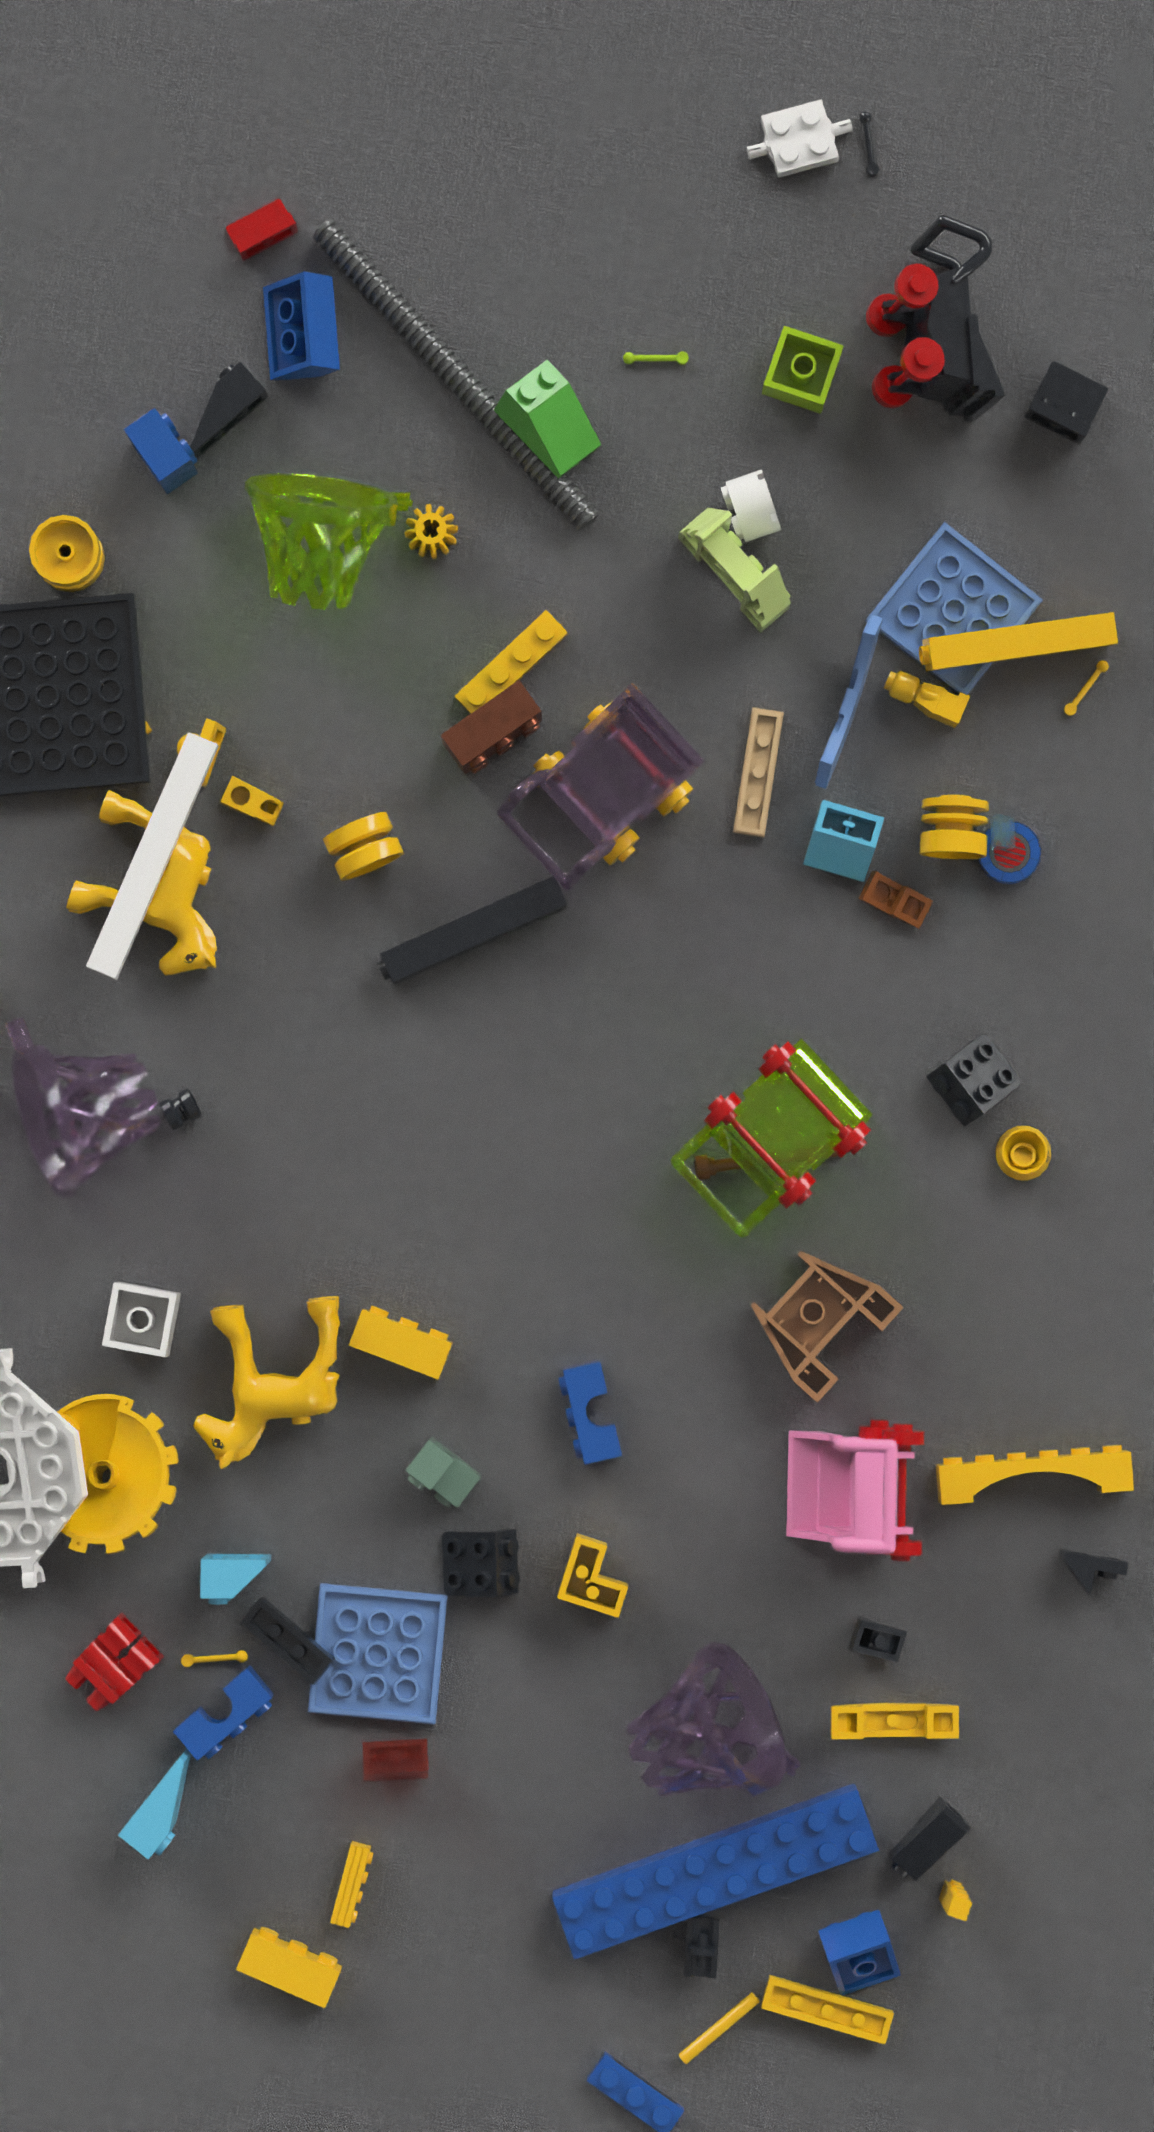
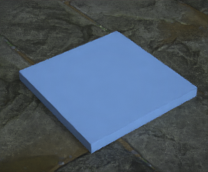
M944 522L867 617L865 622H868L872 615L883 618L879 633L921 665L919 646H922L923 639L1024 625L1043 599ZM993 662L928 672L957 695L960 692L968 695Z
M320 1583L315 1641L331 1654L335 1660L316 1684L312 1685L310 1683L308 1713L436 1724L448 1596L444 1594Z

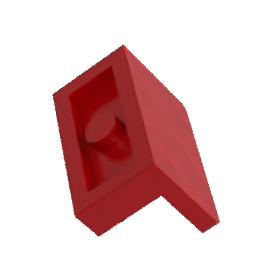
M276 199L226 226V231L243 261L298 232L296 222L291 213H288L281 199Z

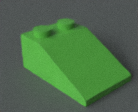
M548 360L509 387L494 409L497 415L558 479L601 446V442L570 383Z

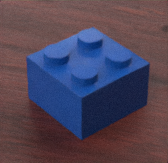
M153 408L123 430L166 494H169L198 474L194 466L198 460L184 438L180 441L177 440L180 435L166 412L160 416L156 408Z

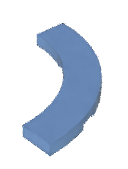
M872 615L862 633L849 688L846 690L838 713L839 718L820 759L815 780L816 786L827 788L840 757L870 668L883 620L881 617Z

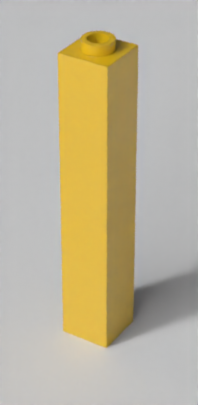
M1114 612L930 637L922 640V646H919V659L921 665H925L927 672L1118 644Z

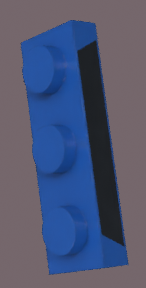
M606 2051L587 2077V2081L657 2132H670L684 2112V2107Z

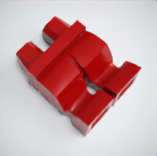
M123 1612L107 1626L104 1633L99 1634L73 1662L74 1666L65 1677V1680L76 1690L87 1680L97 1688L86 1698L88 1704L95 1711L101 1710L109 1703L113 1705L143 1677L144 1672H148L165 1657L144 1635L128 1651V1655L123 1656L121 1659L118 1658L121 1650L127 1648L142 1633Z

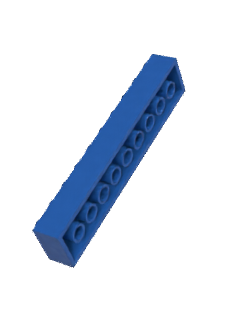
M855 1783L553 1890L552 1899L573 1959L575 1960L879 1851L858 1789Z

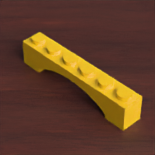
M1122 1445L1102 1446L1103 1452L1090 1453V1447L1071 1448V1454L1058 1455V1450L1039 1451V1457H1026V1452L1007 1453V1459L994 1460V1454L976 1455L975 1461L962 1462V1457L943 1458V1464H935L938 1503L941 1505L974 1503L973 1496L987 1486L1011 1476L1032 1472H1060L1082 1477L1097 1484V1491L1101 1493L1134 1491L1131 1452L1122 1450Z

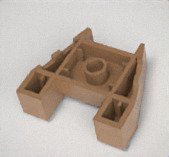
M800 1251L797 1256L809 1266L806 1272L768 1313L762 1310L755 1302H753L751 1307L793 1382L818 1403L839 1380L815 1358L818 1353L857 1311L882 1332L904 1307L881 1286Z

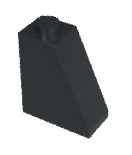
M940 1796L891 1850L889 1855L894 1861L891 1864L892 1868L903 1878L910 1875L916 1881L970 1831L971 1827L965 1818Z

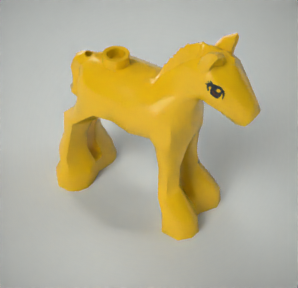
M108 790L99 813V819L102 823L110 825L131 822L146 829L153 813L134 800L122 798L119 794ZM183 827L143 919L148 925L167 930L177 938V943L159 960L158 968L165 976L195 969L206 970L207 967L216 968V959L214 957L217 951L216 937L208 924H206V920L192 907L199 884L206 886L212 868L206 866L208 853L211 851V848L205 836L192 833L185 827ZM76 880L69 895L66 909H69V912L82 914L99 907H112L119 890Z
M339 1296L317 1297L306 1301L308 1313L319 1327V1346L315 1358L299 1377L277 1373L260 1375L253 1359L250 1330L245 1319L244 1305L219 1306L210 1310L213 1324L229 1339L233 1350L235 1364L232 1392L235 1413L233 1420L229 1422L202 1414L196 1417L193 1427L212 1450L215 1459L219 1460L220 1469L225 1468L233 1461L239 1462L250 1455L256 1447L258 1440L261 1439L266 1422L269 1419L291 1418L294 1425L311 1423V1416L320 1415L321 1413L327 1414L335 1408L337 1404L336 1385L340 1375L328 1370L337 1360V1335L340 1325L338 1316Z

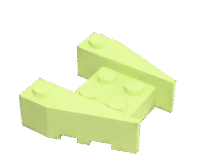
M707 508L679 532L678 539L698 562L702 559L739 600L741 603L740 610L761 633L789 609L791 604L789 598L791 596L785 588L776 564L772 565L762 574L761 571L764 568L753 555L748 557L740 548L743 545L734 532L729 531L732 514L726 510Z

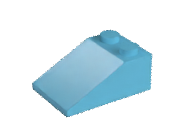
M188 1749L182 1753L118 1834L119 1837L148 1860L154 1852L160 1856L175 1836L171 1830L177 1822L191 1757Z

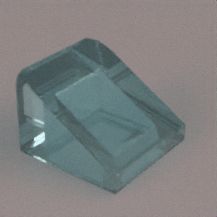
M995 814L990 819L992 850L1015 848V821L1013 817Z

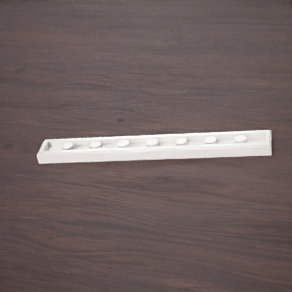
M188 732L87 962V968L113 979H118L217 752L218 744Z

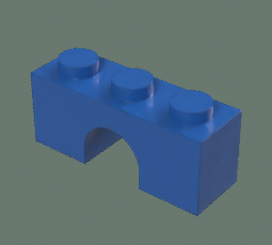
M600 1361L563 1369L564 1376L558 1377L562 1396L569 1395L571 1408L565 1410L569 1427L576 1426L578 1439L573 1440L576 1458H583L584 1465L622 1456L615 1423L596 1425L588 1419L586 1414L588 1402L595 1396L607 1393Z
M251 1665L245 1668L222 1689L232 1703V1712L228 1717L224 1719L212 1718L200 1706L173 1730L197 1761L204 1755L207 1759H210L223 1748L219 1742L228 1735L235 1738L247 1727L244 1721L253 1714L257 1718L260 1717L272 1706L269 1700L272 1699L274 1693Z

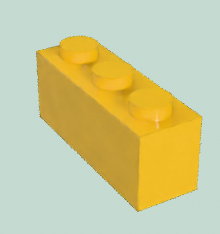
M371 1305L370 1310L362 1309L349 1346L432 1378H440L453 1342L447 1340L448 1334L433 1328L430 1329L429 1333L417 1329L419 1323L401 1317L399 1322L387 1318L388 1311Z
M261 1927L259 1930L254 1928L236 1970L325 2008L342 1969V1965L337 1964L338 1959L327 1953L321 1952L320 1955H316L307 1951L308 1946L297 1940H290V1943L278 1938L279 1934L272 1929Z

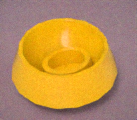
M1016 1126L1008 1129L999 1138L996 1146V1160L1000 1169L1007 1176L1016 1180H1031L1040 1176L1047 1169L1051 1159V1147L1047 1138L1038 1129L1030 1126Z

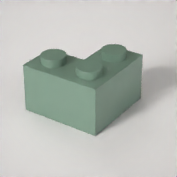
M432 1436L405 1470L410 1474L407 1479L420 1490H423L425 1487L429 1490L434 1489L437 1492L434 1497L448 1508L452 1504L458 1508L482 1476Z

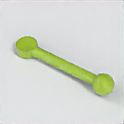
M684 351L679 352L677 355H634L631 352H626L623 355V361L626 364H632L634 361H676L679 365H685L689 359L688 354Z

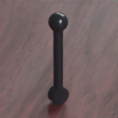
M864 111L860 114L859 119L864 126L869 162L866 172L868 176L875 177L879 172V166L875 163L869 123L872 116L868 111Z

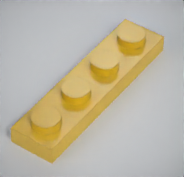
M545 610L454 696L455 699L470 714L520 680L568 635V632Z
M770 1974L760 2005L761 2009L884 2045L886 2044L894 2016L893 2010Z

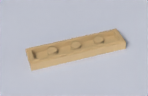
M752 708L733 833L765 837L784 712Z

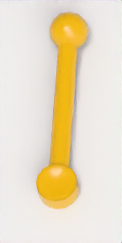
M1100 660L1097 662L1095 672L1072 703H1068L1064 707L1066 715L1072 716L1076 713L1077 705L1099 675L1108 670L1109 665L1107 661Z
M240 1650L236 1654L198 1657L185 1654L181 1658V1663L184 1667H190L194 1663L232 1660L244 1663L248 1659V1654L244 1650Z

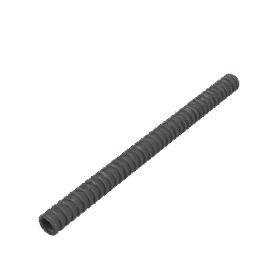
M330 219L322 223L314 232L313 240L315 242L320 241V247L327 249L326 254L333 256V262L340 263L339 268L342 271L346 270V276L353 278L352 282L354 285H360L359 290L366 292V298L372 299V304L375 307L379 306V312L386 314L385 319L392 321L394 328H399L398 333L406 336L405 341L407 343L412 342V348L419 350L418 355L425 357V363L432 364L431 369L439 372L438 377L445 379L444 383L446 386L451 385V391L458 393V399L465 401L464 405L466 408L471 407V413L478 415L477 420L484 422L486 429H491L490 433L493 437H498L497 442L499 444L504 443V449L511 451L510 456L518 459L517 464L519 466L524 465V471L531 473L530 478L538 481V487L543 486V492L551 495L550 500L557 502L558 509L563 508V514L571 517L570 522L576 523V528L579 531L590 526L599 516V510L592 508V502L585 501L586 496L579 494L580 489L572 486V480L565 479L566 474L558 479L497 415L494 409L499 400L494 401V395L486 392L487 387L480 385L481 381L479 378H473L474 373L467 371V365L460 363L461 359L459 356L454 357V351L447 349L448 344L446 342L441 343V337L434 335V329L427 327L428 322L426 320L421 321V315L414 313L415 308L408 306L407 299H401L402 294L399 291H394L395 286L388 284L389 280L387 277H381L382 272L375 270V264L369 263V258L366 255L362 256V250L355 248V242L349 241L347 234H342L343 230L340 226H335V220Z

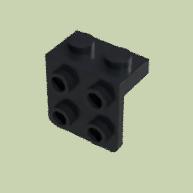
M985 1034L978 1036L952 1058L926 1076L934 1090L942 1097L952 1110L953 1115L964 1127L985 1114L1021 1083L1018 1075Z
M502 1529L489 1532H445L442 1535L445 1594L447 1596L502 1597L519 1593L520 1575L517 1564L519 1544L516 1529Z

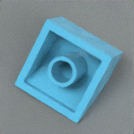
M206 1554L201 1559L200 1599H208V1604H228V1601L233 1599L271 1561V1554Z

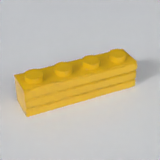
M355 1841L351 1842L330 1921L332 1924L350 1928L351 1922H356L358 1911H355L356 1903H361L363 1892L360 1891L361 1883L366 1884L368 1872L365 1871L367 1864L371 1865L374 1854L370 1852V1845Z
M953 1879L950 1882L945 1880L938 1900L947 1915L967 1921V1915H969L972 1906L969 1894L966 1893L967 1891L961 1882Z

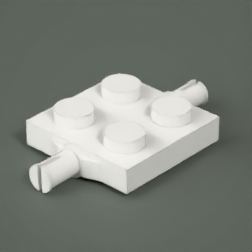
M822 99L762 115L761 123L765 133L764 143L747 146V154L749 155V160L768 155V158L774 164L778 178L838 162L839 159L835 146V136L853 132L851 120L848 119L832 124L826 116Z

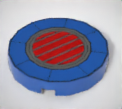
M1003 821L994 824L984 833L988 836L987 857L980 858L978 861L984 873L990 879L1002 884H1015L1024 881L1035 872L1040 862L1041 846L1038 837L1030 827L1017 821Z

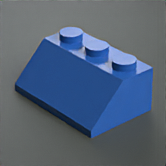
M303 271L263 287L270 380L315 378L340 370L333 277Z

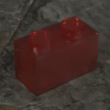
M427 1738L362 1742L364 1782L428 1779Z

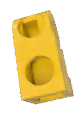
M233 775L220 801V804L251 816L271 826H274L284 805L279 799Z

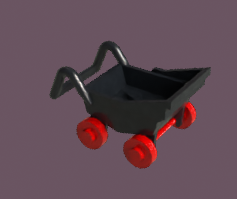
M941 215L912 244L910 252L914 256L948 268L949 271L935 275L933 270L926 265L911 264L905 267L896 277L894 284L896 295L888 293L879 295L867 308V324L875 334L881 337L895 336L906 326L903 351L900 357L901 366L890 365L879 371L872 382V393L880 405L890 409L899 408L908 402L912 395H918L921 398L943 403L944 411H949V416L964 415V422L976 421L1006 396L979 332L978 316L971 314L968 276L988 260L992 252V242L989 235L982 229L949 216ZM945 229L976 241L979 244V250L962 265L955 257L928 246Z

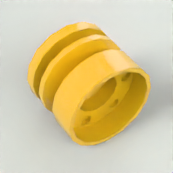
M941 795L940 797L922 800V809L936 813L921 816V821L926 824L935 825V830L920 833V855L941 859H980L987 857L988 836L975 832L973 829L974 827L988 824L987 817L974 815L975 813L989 811L988 801L974 799L966 795Z

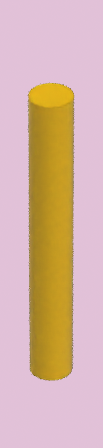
M753 1992L747 1995L678 2054L685 2064L689 2063L760 2003L758 1997Z

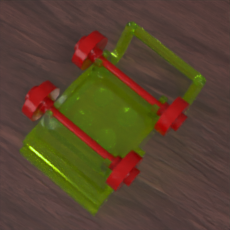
M802 1038L795 1045H792L789 1041L781 1048L776 1044L773 1045L762 1056L766 1062L757 1069L762 1075L742 1093L746 1099L742 1102L735 1092L731 1093L726 1099L722 1095L716 1098L707 1107L711 1113L703 1119L706 1125L679 1149L670 1160L672 1166L740 1238L747 1237L780 1204L785 1209L794 1202L800 1206L813 1194L809 1188L817 1181L807 1170L810 1167L813 1170L817 1169L834 1152L840 1158L849 1151L852 1155H855L867 1143L864 1137L871 1131L866 1122L873 1114ZM711 1137L719 1143L769 1197L741 1224L684 1164Z

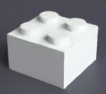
M114 1282L102 1346L160 1357L170 1356L181 1293Z

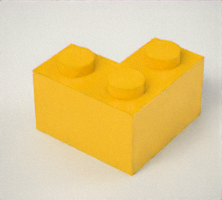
M576 1533L557 1598L619 1618L628 1590V1583L599 1574L607 1549L606 1542Z

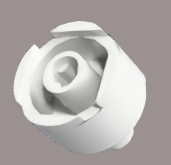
M762 469L726 481V486L721 487L728 511L735 510L736 516H733L731 521L736 536L740 540L744 539L745 542L781 531Z

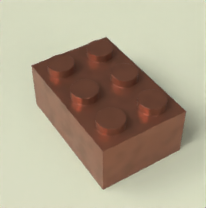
M518 680L441 734L442 742L464 774H467L469 771L475 774L489 764L487 762L488 758L496 752L501 756L513 748V741L522 734L527 738L540 728L539 723L542 721V711L521 681Z

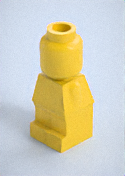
M890 671L883 689L889 691L891 697L907 704L914 701L913 705L927 717L953 728L959 724L970 698L969 695L962 692L954 695L944 689L945 687L926 682L920 684L918 677L904 671H898L897 673Z

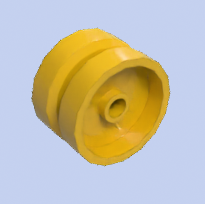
M68 515L50 517L37 527L31 537L29 547L31 563L44 581L57 590L66 592L84 590L93 584L103 571L105 560L103 545L89 524L78 517ZM69 550L71 554L67 557H64L63 553Z
M386 812L375 813L352 821L323 838L330 855L340 856L346 854L338 859L334 865L341 881H347L370 873L404 855L398 838H383L393 828Z

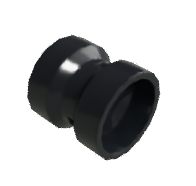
M188 1088L179 1092L177 1098L173 1100L166 1099L159 1103L173 1131L183 1127L184 1122L189 1119L196 1120L202 1117L200 1108Z

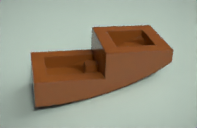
M877 871L871 872L858 898L866 904L917 929H920L933 903V900L907 886H902Z

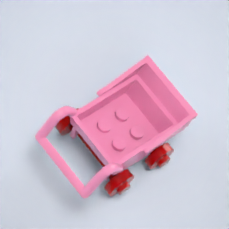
M870 1420V1425L858 1426V1437H843V1435L821 1431L789 1430L786 1536L832 1543V1548L838 1552L891 1555V1561H910L911 1556L922 1555V1541L909 1540V1534H913V1527L905 1526L907 1458H914L915 1452H911V1445H924L925 1431L913 1430V1424H894V1426H889V1420ZM897 1458H899V1465H898V1512H897V1526H896ZM883 1465H884V1482H883Z

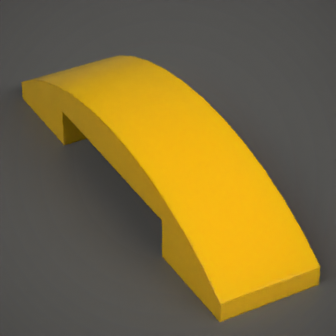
M867 1703L831 1706V1739H864V1737L959 1738V1706L927 1703Z

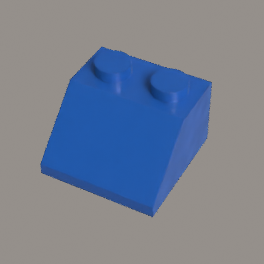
M879 1909L873 1912L861 1913L855 1918L841 1923H832L826 1928L818 1930L840 1995L843 1996L901 1976Z

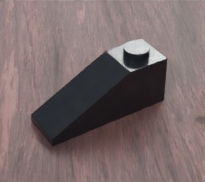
M241 362L236 366L233 364L229 365L219 375L220 380L216 382L190 446L197 459L268 398L265 388Z

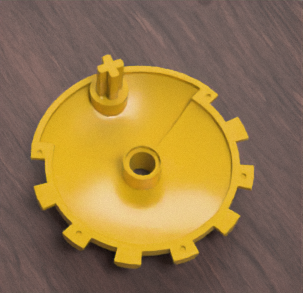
M96 1394L77 1399L57 1411L58 1414L79 1431L88 1491L85 1500L61 1530L63 1534L72 1538L68 1548L74 1551L86 1553L88 1544H105L106 1554L124 1551L123 1540L140 1532L143 1538H146L157 1529L158 1524L153 1520L154 1516L163 1502L171 1505L176 1496V1486L168 1484L170 1476L169 1465L179 1462L178 1454L174 1445L165 1447L161 1436L157 1432L164 1426V1423L153 1412L145 1419L140 1414L132 1411L134 1400L115 1394ZM109 1468L111 1470V1477L106 1483H103L102 1475Z

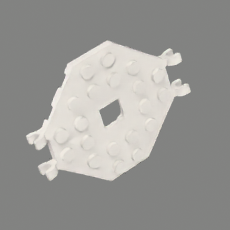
M12 1348L0 1349V1454L6 1460L9 1477L8 1484L0 1485V1567L21 1565L23 1588H35L37 1583L46 1581L44 1570L38 1561L85 1500L88 1491L79 1431L11 1373L13 1351Z

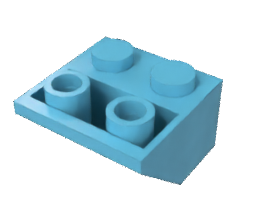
M822 800L803 865L864 882L877 845L884 817Z

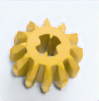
M431 504L426 505V514H422L416 508L414 514L418 520L407 518L406 524L413 528L404 532L406 538L413 539L409 543V548L413 550L420 546L418 552L420 557H424L427 550H430L432 559H436V550L439 548L443 554L447 555L449 550L445 543L455 545L457 542L456 538L451 536V534L458 532V526L449 525L454 520L453 514L450 513L442 517L444 514L443 506H439L436 513H432ZM428 526H432V529L435 526L438 527L436 529L437 536L431 538V534L426 537L425 528Z

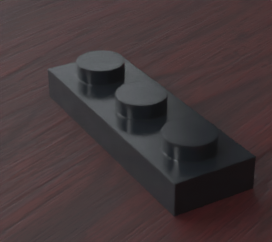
M265 1597L259 1598L241 1622L312 1685L319 1681L335 1660L331 1654Z

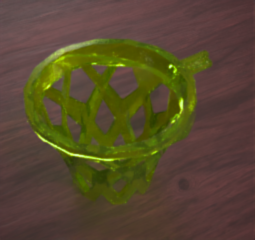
M273 473L250 477L245 481L244 490L251 498L264 544L270 597L278 598V593H280L282 603L294 606L302 592L305 591L312 609L325 610L334 596L337 608L343 609L348 607L371 545L385 525L395 526L397 511H408V507H412L413 500L410 499V493L387 492L363 483L307 474ZM298 496L314 499L311 503L302 502ZM324 501H329L336 503L337 506H326L322 504L324 503ZM280 516L294 520L287 528ZM325 524L337 526L329 531ZM356 527H361V539L355 543L353 530ZM303 537H305L310 549L309 553L300 545ZM343 543L345 556L339 548ZM318 573L323 588L321 595H319L314 583ZM288 576H290L293 584L291 589L287 581Z

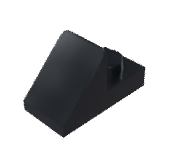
M1060 1550V1557L1088 1595H1091L1095 1570L1098 1571L1099 1577L1117 1579L1118 1574L1127 1575L1128 1562L1123 1559Z
M859 1616L848 1650L898 1662L907 1631Z

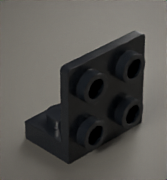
M1053 361L1024 417L1081 445L1108 388Z

